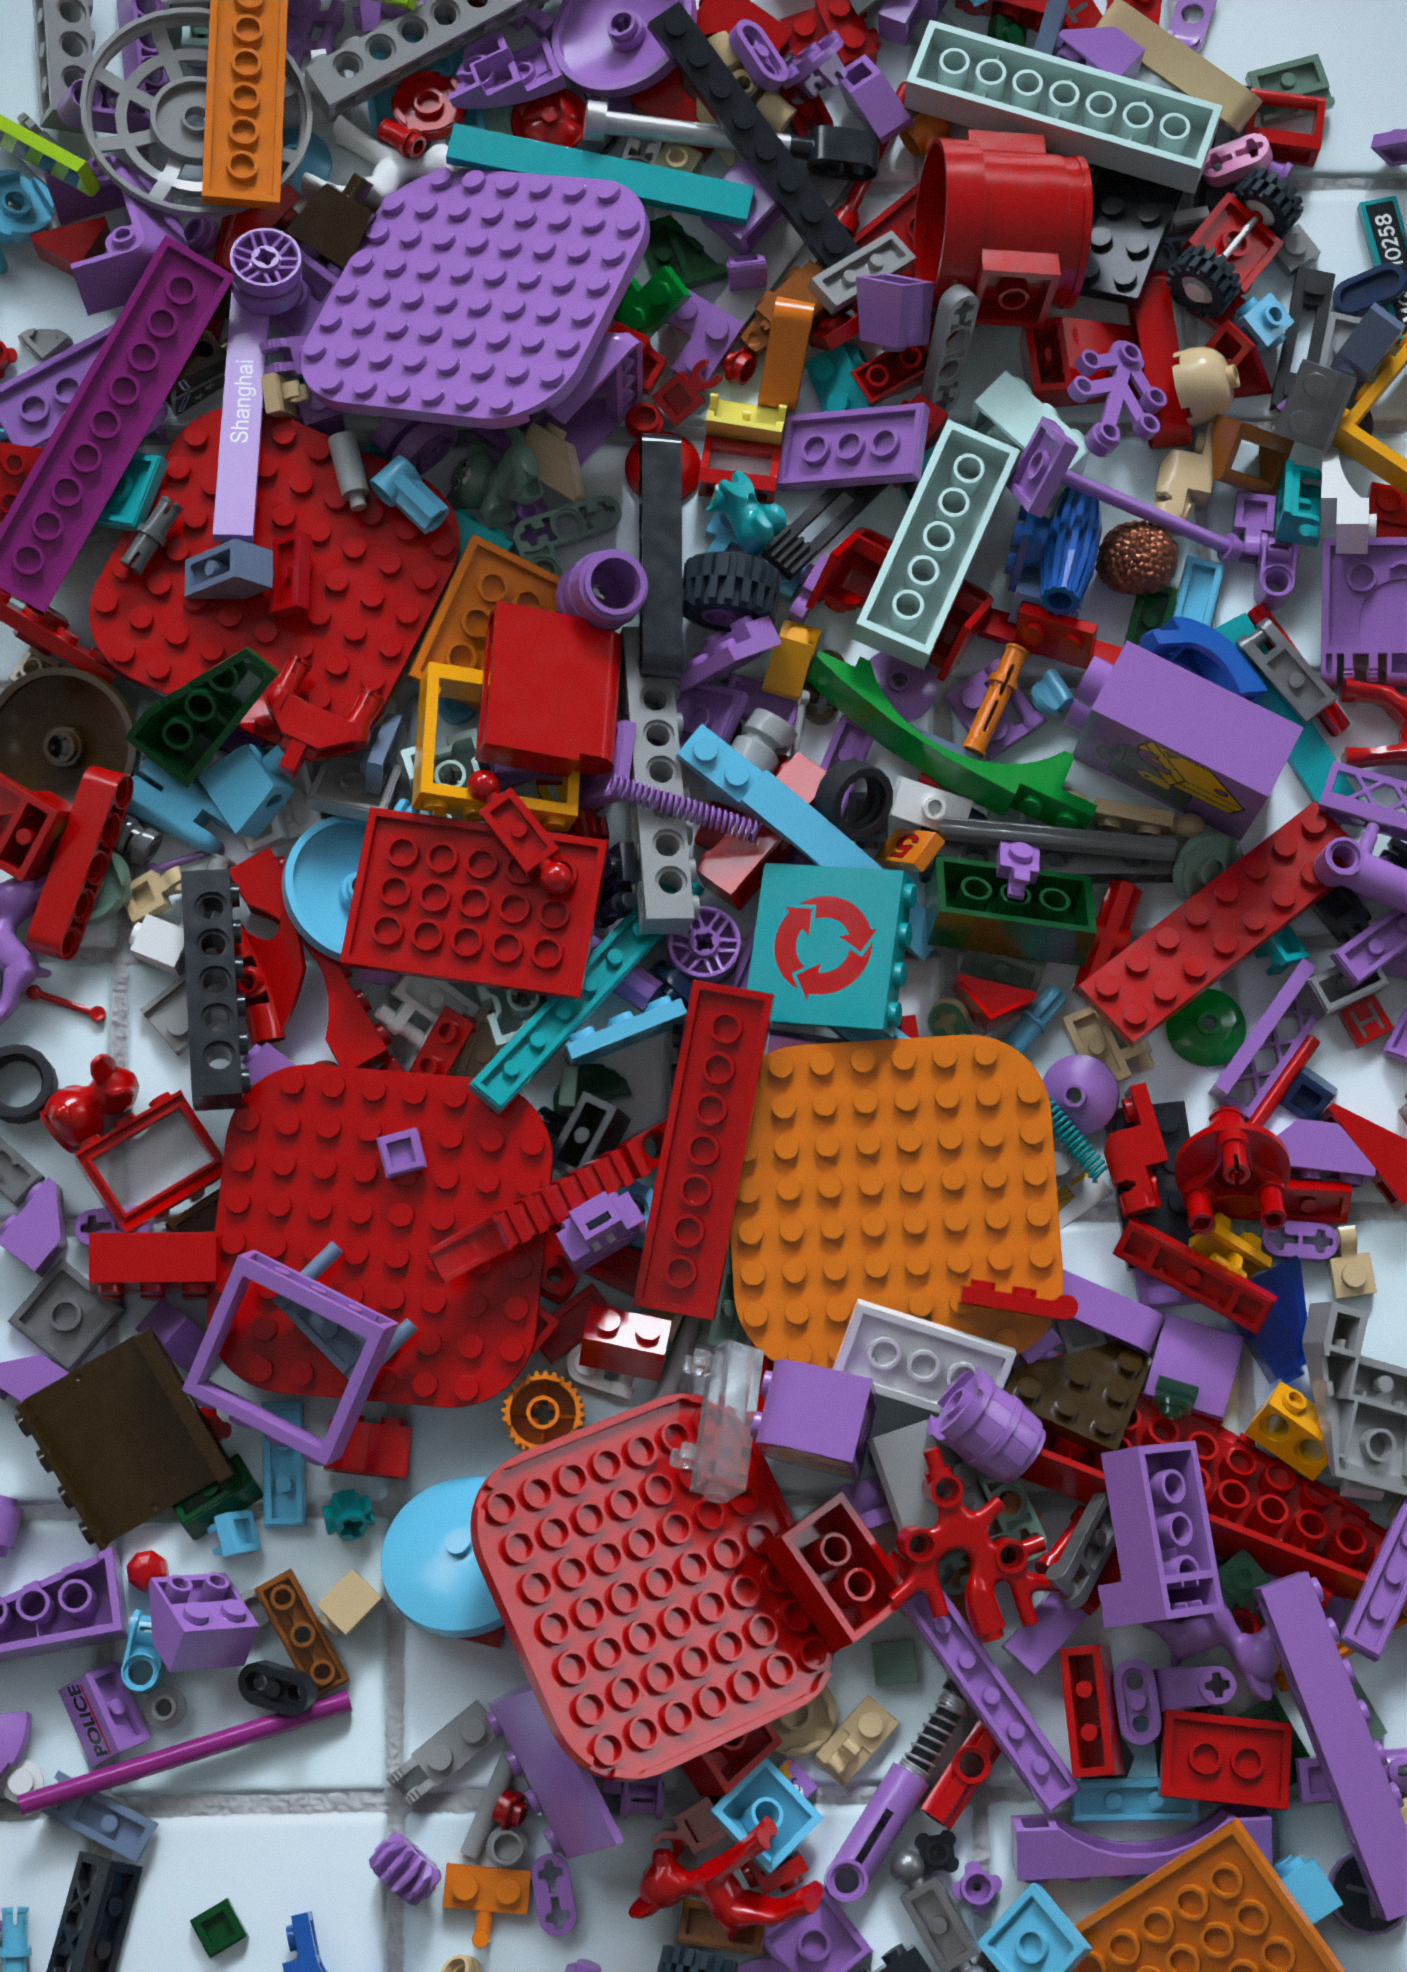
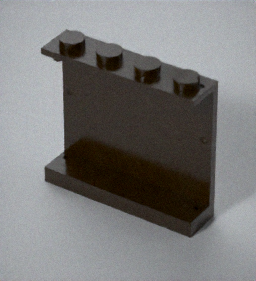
M152 1325L30 1395L16 1406L19 1413L15 1415V1420L20 1430L26 1437L32 1435L40 1448V1450L36 1451L40 1464L47 1473L52 1471L55 1473L61 1483L57 1490L62 1501L68 1509L75 1507L82 1519V1522L79 1523L81 1533L88 1544L96 1543L100 1551L105 1550L108 1544L212 1482L217 1480L219 1483L233 1475L235 1471L232 1461L199 1405L193 1401L194 1397L182 1391L185 1381Z

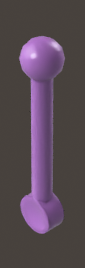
M224 844L216 854L224 855ZM198 851L158 865L149 863L145 867V873L153 870L160 874L162 871L211 856L212 854Z

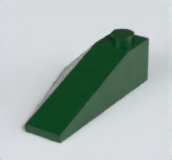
M247 646L150 705L124 739L188 788L280 671Z

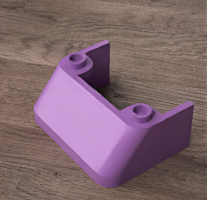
M104 155L111 167L131 185L147 194L151 192L156 184L155 180L149 178L141 170L116 157ZM94 157L86 160L101 187L93 197L88 196L47 172L43 173L61 225L123 206L127 207L132 225L120 226L108 235L105 241L108 253L70 264L88 316L126 305L165 235L189 248L178 215H172L151 208L129 196L109 179L98 166ZM169 192L164 201L174 204L171 193Z
M605 332L583 378L574 391L553 410H551L549 405L544 408L546 415L538 425L545 427L548 421L567 432L564 440L575 446L580 468L625 420L628 410L638 404L642 397V342L630 333Z

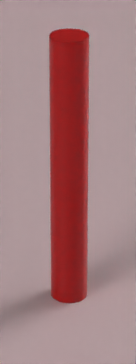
M1307 1035L1247 1123L1264 1127L1288 1089L1321 1044L1317 1038Z

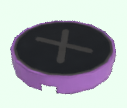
M1353 1851L1339 1858L1330 1870L1328 1880L1343 1902V1905L1332 1913L1337 1921L1350 1931L1367 1936L1387 1934L1400 1926L1406 1918L1407 1914L1390 1921L1377 1917Z

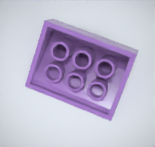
M529 1680L487 1702L491 1712L486 1714L485 1718L496 1738L503 1735L510 1751L504 1753V1756L515 1777L520 1774L523 1775L529 1787L523 1794L533 1814L542 1813L548 1825V1828L542 1832L552 1852L555 1854L561 1851L565 1858L571 1859L624 1842L591 1773L576 1764L563 1751L554 1738Z

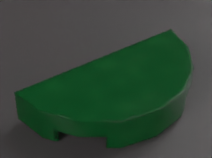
M583 1064L578 1066L577 1102L583 1091L606 1102L632 1097V1092L626 1079L621 1077L615 1070L607 1068L603 1064ZM560 1082L553 1094V1111L556 1113L561 1112L558 1104Z

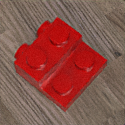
M815 0L814 8L780 19L782 24L793 31L795 45L790 52L797 61L800 60L797 55L813 42H816L818 45L821 39L833 30H836L844 41L843 46L837 51L844 67L864 54L876 65L878 50H881L878 32L875 28H867L864 21L867 18V11L858 16L849 0Z

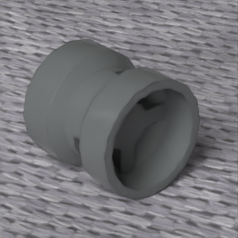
M128 813L125 816L113 851L118 854L124 852L130 856L133 863L140 867H145L156 855L162 843L163 834L152 827L146 829L141 826L139 819Z

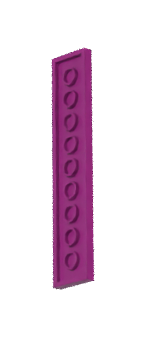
M167 235L161 241L0 524V589L42 615L45 614L234 279L233 274Z

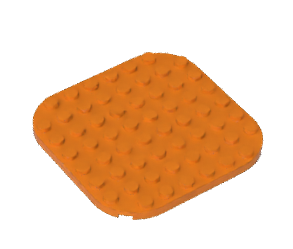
M949 1035L795 1045L775 1050L764 1056L730 1237L735 1307L740 1323L752 1343L774 1362L779 1359L791 1360L832 1369L857 1299L1015 1348L1016 1355L1030 1348L1045 1334L1051 1326L1053 1319L958 1303L961 1286H970L971 1279L996 1283L995 1291L1012 1293L1013 1286L1037 1290L1036 1298L1054 1300L1063 1293V1264L1050 1100L1041 1076L1023 1054L1010 1045L994 1038L981 1035Z

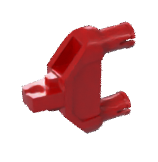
M289 655L288 661L276 683H271L263 693V698L282 740L280 748L285 750L279 763V771L295 779L305 760L313 763L315 759L320 761L353 753L364 748L371 738L369 727L380 706L383 704L384 698L376 692L371 697L369 696L371 690L362 688L348 717H339L298 698L297 693L308 672L311 671L312 665L303 658L298 663V656Z

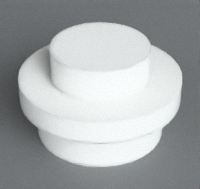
M20 1760L18 1766L9 1764L6 1773L1 1777L2 1792L9 1800L18 1803L17 1795L44 1786L42 1770L36 1763L29 1760Z

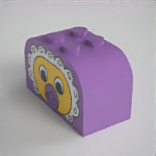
M775 1360L773 1372L766 1370L762 1381L760 1395H763V1401H765L763 1413L755 1412L750 1436H753V1441H755L760 1453L780 1462L859 1481L868 1447L867 1440L870 1439L878 1405L873 1379L798 1361Z

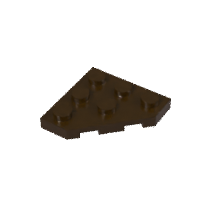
M1112 1342L1015 1367L1005 1391L1019 1398L1023 1405L1042 1422L1043 1429L1101 1455V1453L1118 1450L1152 1358L1117 1342Z

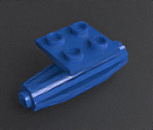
M1066 487L1049 519L1044 515L1040 518L1030 514L1020 505L1017 519L1023 520L1024 523L1017 522L1014 527L1010 548L1017 550L1016 552L1009 551L1004 574L1011 575L1008 591L1016 592L1022 567L1039 566L1041 605L1045 606L1046 611L1053 612V615L1063 614V616L1069 615L1071 612L1074 613L1081 604L1093 578L1102 534L1100 500Z

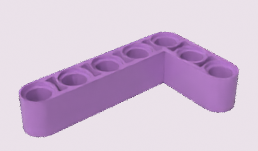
M116 0L119 29L134 19L163 10L161 0ZM151 33L136 39L121 50L124 80L126 81L139 65L159 55ZM164 68L149 75L137 88L155 97L158 91L169 83ZM83 79L74 81L57 104V113L61 121L67 126L76 129H82L79 103ZM97 83L93 96V130L117 134L115 110L119 95L100 83ZM131 102L128 105L127 111L129 133L150 129V112Z

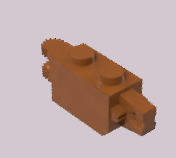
M809 260L802 268L799 266L794 267L785 276L783 284L776 291H767L757 301L755 305V319L740 336V344L747 348L753 357L757 358L767 351L777 296L814 303L815 311L811 330L824 319L831 316L829 311L807 288L811 278L824 271L818 261L814 263L812 260Z

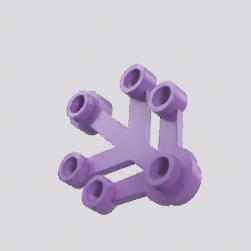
M1119 340L1114 342L1109 348L1108 353L1098 355L1093 350H1084L1075 360L1076 369L1084 376H1077L1067 388L1069 396L1078 403H1084L1088 398L1107 395L1100 423H1096L1085 435L1084 439L1088 450L1098 457L1109 456L1119 445L1120 431L1116 425L1122 405L1133 423L1135 434L1143 440H1151L1160 430V423L1152 414H1157L1167 403L1165 393L1157 387H1151L1142 372L1144 360L1142 359L1140 349L1135 344ZM1110 369L1113 372V377L1093 381L1087 378L1093 376L1098 370ZM1129 379L1131 380L1132 384L1134 385V387L1136 388L1137 392L1141 397L1140 403L1142 407L1149 413L1143 412L1141 406L1139 405L1137 399L1135 398L1133 392L1131 391L1128 385Z

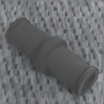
M161 496L159 503L146 523H140L137 527L136 532L138 535L125 555L119 560L125 568L129 569L135 558L139 556L132 566V572L137 575H142L144 568L157 548L164 547L167 542L165 536L178 516L184 511L177 502H174L168 513L165 514L171 505L169 497Z

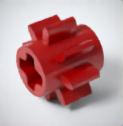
M591 808L579 809L578 817L568 832L561 831V834L610 840L606 816L597 818L596 810Z

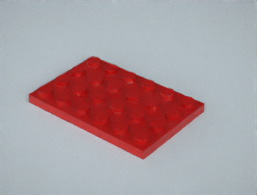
M370 807L340 963L342 966L581 1001L609 849L608 840L547 832L561 852L552 861L565 864L572 873V883L569 889L562 894L554 895L542 888L540 884L541 872L539 870L529 877L525 874L486 823Z

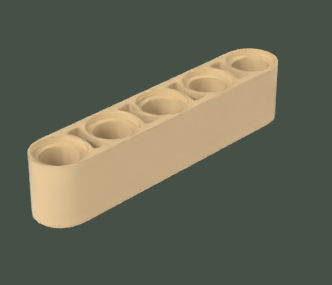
M1114 0L1095 26V28L1117 27L1143 47L1145 52L1141 66L1179 93L1222 105L1223 108L1219 121L1238 134L1263 102L1248 88L1123 0Z

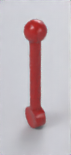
M31 985L26 990V995L30 1000L42 999L89 1015L95 1023H101L106 1019V1011L101 1006L90 1008L43 992L38 985Z

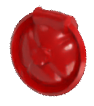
M567 88L532 101L512 105L510 125L513 136L575 148L583 139L586 105L576 93Z

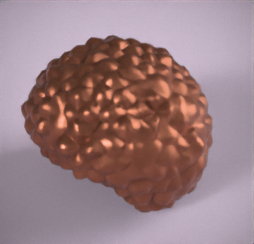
M1133 520L1132 522L1118 524L1103 538V542L1099 546L1095 570L1099 573L1098 576L1102 583L1106 584L1114 592L1118 591L1121 594H1133L1134 596L1147 595L1148 593L1154 594L1167 587L1175 576L1179 555L1178 545L1165 529L1151 522L1147 523L1146 520H1141L1140 522Z

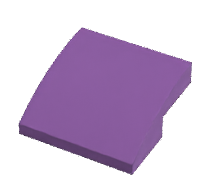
M1165 1313V1319L1158 1334L1152 1362L1147 1372L1142 1397L1221 1421L1230 1396L1244 1337Z

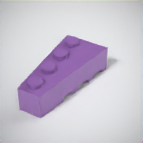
M112 1547L98 1552L97 1556L81 1563L71 1564L62 1568L61 1572L40 1581L35 1580L22 1586V1589L2 1598L0 1597V1663L127 1639L129 1624L121 1562L117 1552Z

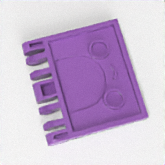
M1407 537L1368 538V554H1336V538H1323L1321 679L1328 687H1337V656H1344L1343 681L1346 678L1355 680L1353 656H1369L1366 681L1370 684H1377L1378 656H1387L1386 685L1407 686Z

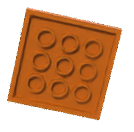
M473 534L469 538L407 677L420 683L421 676L428 662L483 670L487 619L496 601L558 612L556 609L555 591L558 580L561 577ZM595 595L599 602L604 601V599ZM453 699L479 712L480 703Z

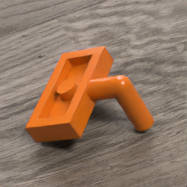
M447 1863L442 1907L476 1910L472 1943L477 1948H483L491 1939L493 1912L528 1914L531 1870Z

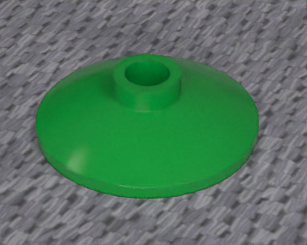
M1208 988L1166 1021V1033L1171 1047L1182 1059L1193 1065L1212 1067L1221 1065L1233 1058L1245 1040L1246 1022L1241 1008L1229 995L1219 990ZM1202 1019H1212L1215 1023V1029L1210 1031L1204 1029L1201 1023Z

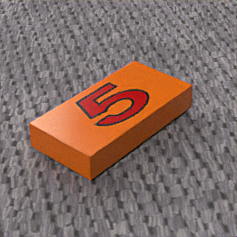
M897 827L875 856V859L883 867L924 872L944 845L945 840L936 832Z

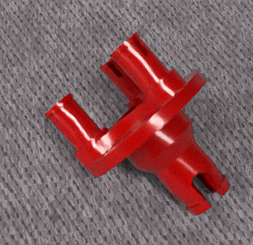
M1221 1106L1214 1109L1208 1117V1120H1210L1209 1127L1191 1136L1183 1144L1175 1160V1179L1182 1195V1203L1187 1208L1188 1227H1192L1191 1231L1197 1234L1208 1233L1214 1228L1215 1219L1213 1215L1216 1213H1222L1225 1216H1241L1260 1210L1261 1225L1268 1230H1278L1284 1227L1283 1222L1287 1223L1284 1202L1287 1197L1286 1187L1291 1176L1288 1150L1281 1139L1273 1132L1259 1125L1246 1123L1244 1121V1114L1234 1106Z

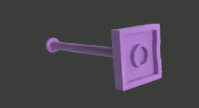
M1042 416L1006 484V487L1026 511L1042 518L1059 484H1063L1217 551V557L1221 561L1235 562L1243 551V541L1239 540V537L1233 533H1228L1224 537L1068 470L1079 447L1070 437L1065 435L1064 430L1055 421Z

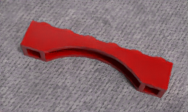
M268 847L230 869V877L233 883H239V893L251 914L270 920L280 926L282 911L285 907L281 884L286 859L283 854L276 858L271 848ZM302 937L303 945L318 964L324 977L328 994L329 1018L325 1040L339 1066L371 1069L382 1063L381 1061L390 1056L386 1046L391 1044L392 1041L381 1022L373 1025L366 1012L372 1010V1007L361 988L354 992L347 978L353 976L349 967L342 966L339 961L322 954Z

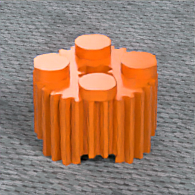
M535 1371L532 1377L529 1374L526 1375L525 1381L520 1378L518 1386L514 1384L511 1386L513 1392H507L508 1399H503L505 1408H501L505 1432L509 1434L508 1437L515 1447L522 1450V1452L584 1428L583 1422L586 1418L582 1397L578 1396L577 1388L573 1389L571 1381L566 1383L565 1377L558 1378L556 1372L548 1375V1372L544 1371L540 1375L538 1371ZM547 1405L550 1413L555 1414L554 1419H548V1424L540 1425L537 1418H532L533 1412H540L539 1406Z

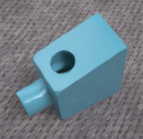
M281 742L270 751L264 747L252 744L242 745L197 776L236 835L257 839L293 794V786L285 774L279 771V763L285 753V750L280 748Z

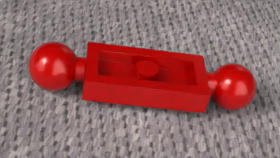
M489 770L474 772L468 780L467 789L472 798L479 802L487 803L478 811L482 819L528 877L539 870L541 872L540 884L546 892L554 895L566 892L572 883V873L565 864L552 861L553 858L561 853L556 843L512 787L500 794V783L493 772Z

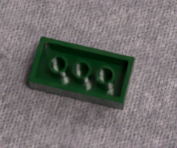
M943 855L935 856L924 888L927 945L1084 967L1097 934L1092 880L1090 876L1039 869L1036 884H1026L1024 900L1007 897L1008 879L996 877V863Z

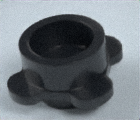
M943 1830L939 1835L929 1836L927 1833H920L916 1836L914 1844L919 1849V1855L924 1862L923 1875L929 1876L934 1871L940 1870L953 1873L958 1869L959 1860L954 1855L953 1847L956 1842V1836L953 1832ZM936 1848L941 1851L939 1857L933 1855V1850Z

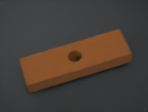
M291 1568L254 1588L295 1669L306 1672L314 1680L317 1688V1699L350 1681ZM301 1626L307 1627L310 1632L309 1639L303 1643L297 1642L294 1637L295 1630Z

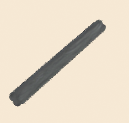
M942 817L939 825V836L943 840L999 845L1000 840L1024 842L1028 845L1040 847L1043 850L1171 862L1175 860L1178 850L1177 840L1169 837L956 817Z

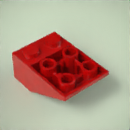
M1052 317L1046 319L1044 328L1022 327L1019 343L1024 378L1031 388L1032 394L1042 404L1048 403L1054 408L1105 403L1107 395L1088 398L1084 403H1078L1069 396L1067 388L1077 376H1084L1076 369L1075 360L1086 349L1093 350L1098 355L1108 353L1111 345L1119 340L1135 344L1133 326L1069 317ZM1110 369L1098 370L1093 376L1087 378L1091 381L1113 377V372ZM1129 379L1128 385L1136 399H1140L1139 393Z

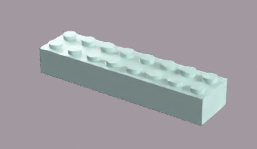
M933 20L929 21L906 80L904 107L977 130L1044 135L1045 148L1048 151L1068 157L1072 155L1083 156L1088 163L1192 194L1196 192L1217 132L1223 108L1219 104Z

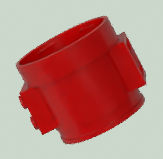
M968 130L966 140L934 138L927 150L921 171L913 237V254L916 256L913 263L914 278L934 282L932 309H938L942 295L956 284L966 285L979 300L975 324L1044 328L1050 307H1057L1062 310L1071 309L1082 289L1091 244L1093 194L1091 174L1086 159L1078 155L1063 157L1059 154L1046 153L1044 135Z

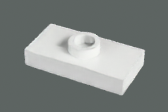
M898 777L893 791V805L889 816L939 832L942 817L968 819L973 800L905 777Z

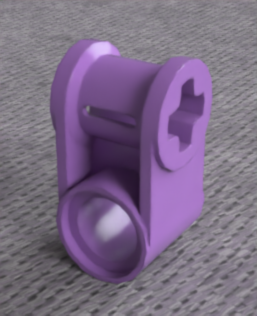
M1261 532L1260 551L1255 561L1256 572L1253 597L1257 605L1263 603L1270 611H1276L1286 604L1295 584L1300 544L1275 540V538L1268 537L1267 533ZM1266 584H1277L1282 591L1273 592L1268 589Z
M1182 1666L1153 1669L1157 1682L1161 1712L1166 1709L1186 1710L1195 1709L1196 1706L1227 1703L1236 1692L1237 1683L1234 1675L1230 1670L1222 1666L1195 1668ZM1212 1673H1217L1218 1679L1221 1681L1226 1680L1227 1689L1220 1690L1219 1698H1215L1214 1692L1205 1688V1682L1212 1680Z
M663 1773L642 1781L622 1782L620 1818H627L628 1814L654 1815L656 1820L663 1819ZM632 1798H651L652 1801L632 1800Z

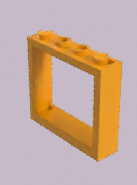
M1406 333L1399 343L1398 347L1401 350L1394 357L1389 354L1384 359L1376 373L1379 377L1373 384L1367 381L1361 387L1354 399L1357 403L1351 411L1347 408L1345 409L1331 444L1405 495H1407V459L1357 425L1406 367Z
M428 662L421 676L419 687L411 809L431 811L433 816L451 814L463 816L468 821H484L478 811L487 805L486 802H479L472 798L467 788L433 783L438 696L480 703L483 670ZM572 771L569 777H563L561 802L519 796L546 832H551L552 830L568 832L577 819L580 772Z

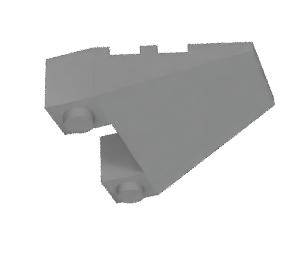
M1336 1302L1310 1303L1302 1347L1331 1475L1407 1496V1368L1361 1355L1369 1312Z

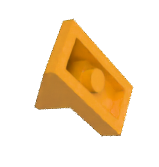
M784 619L778 635L782 644L772 650L762 691L795 701L800 698L801 690L804 688L820 639V629Z

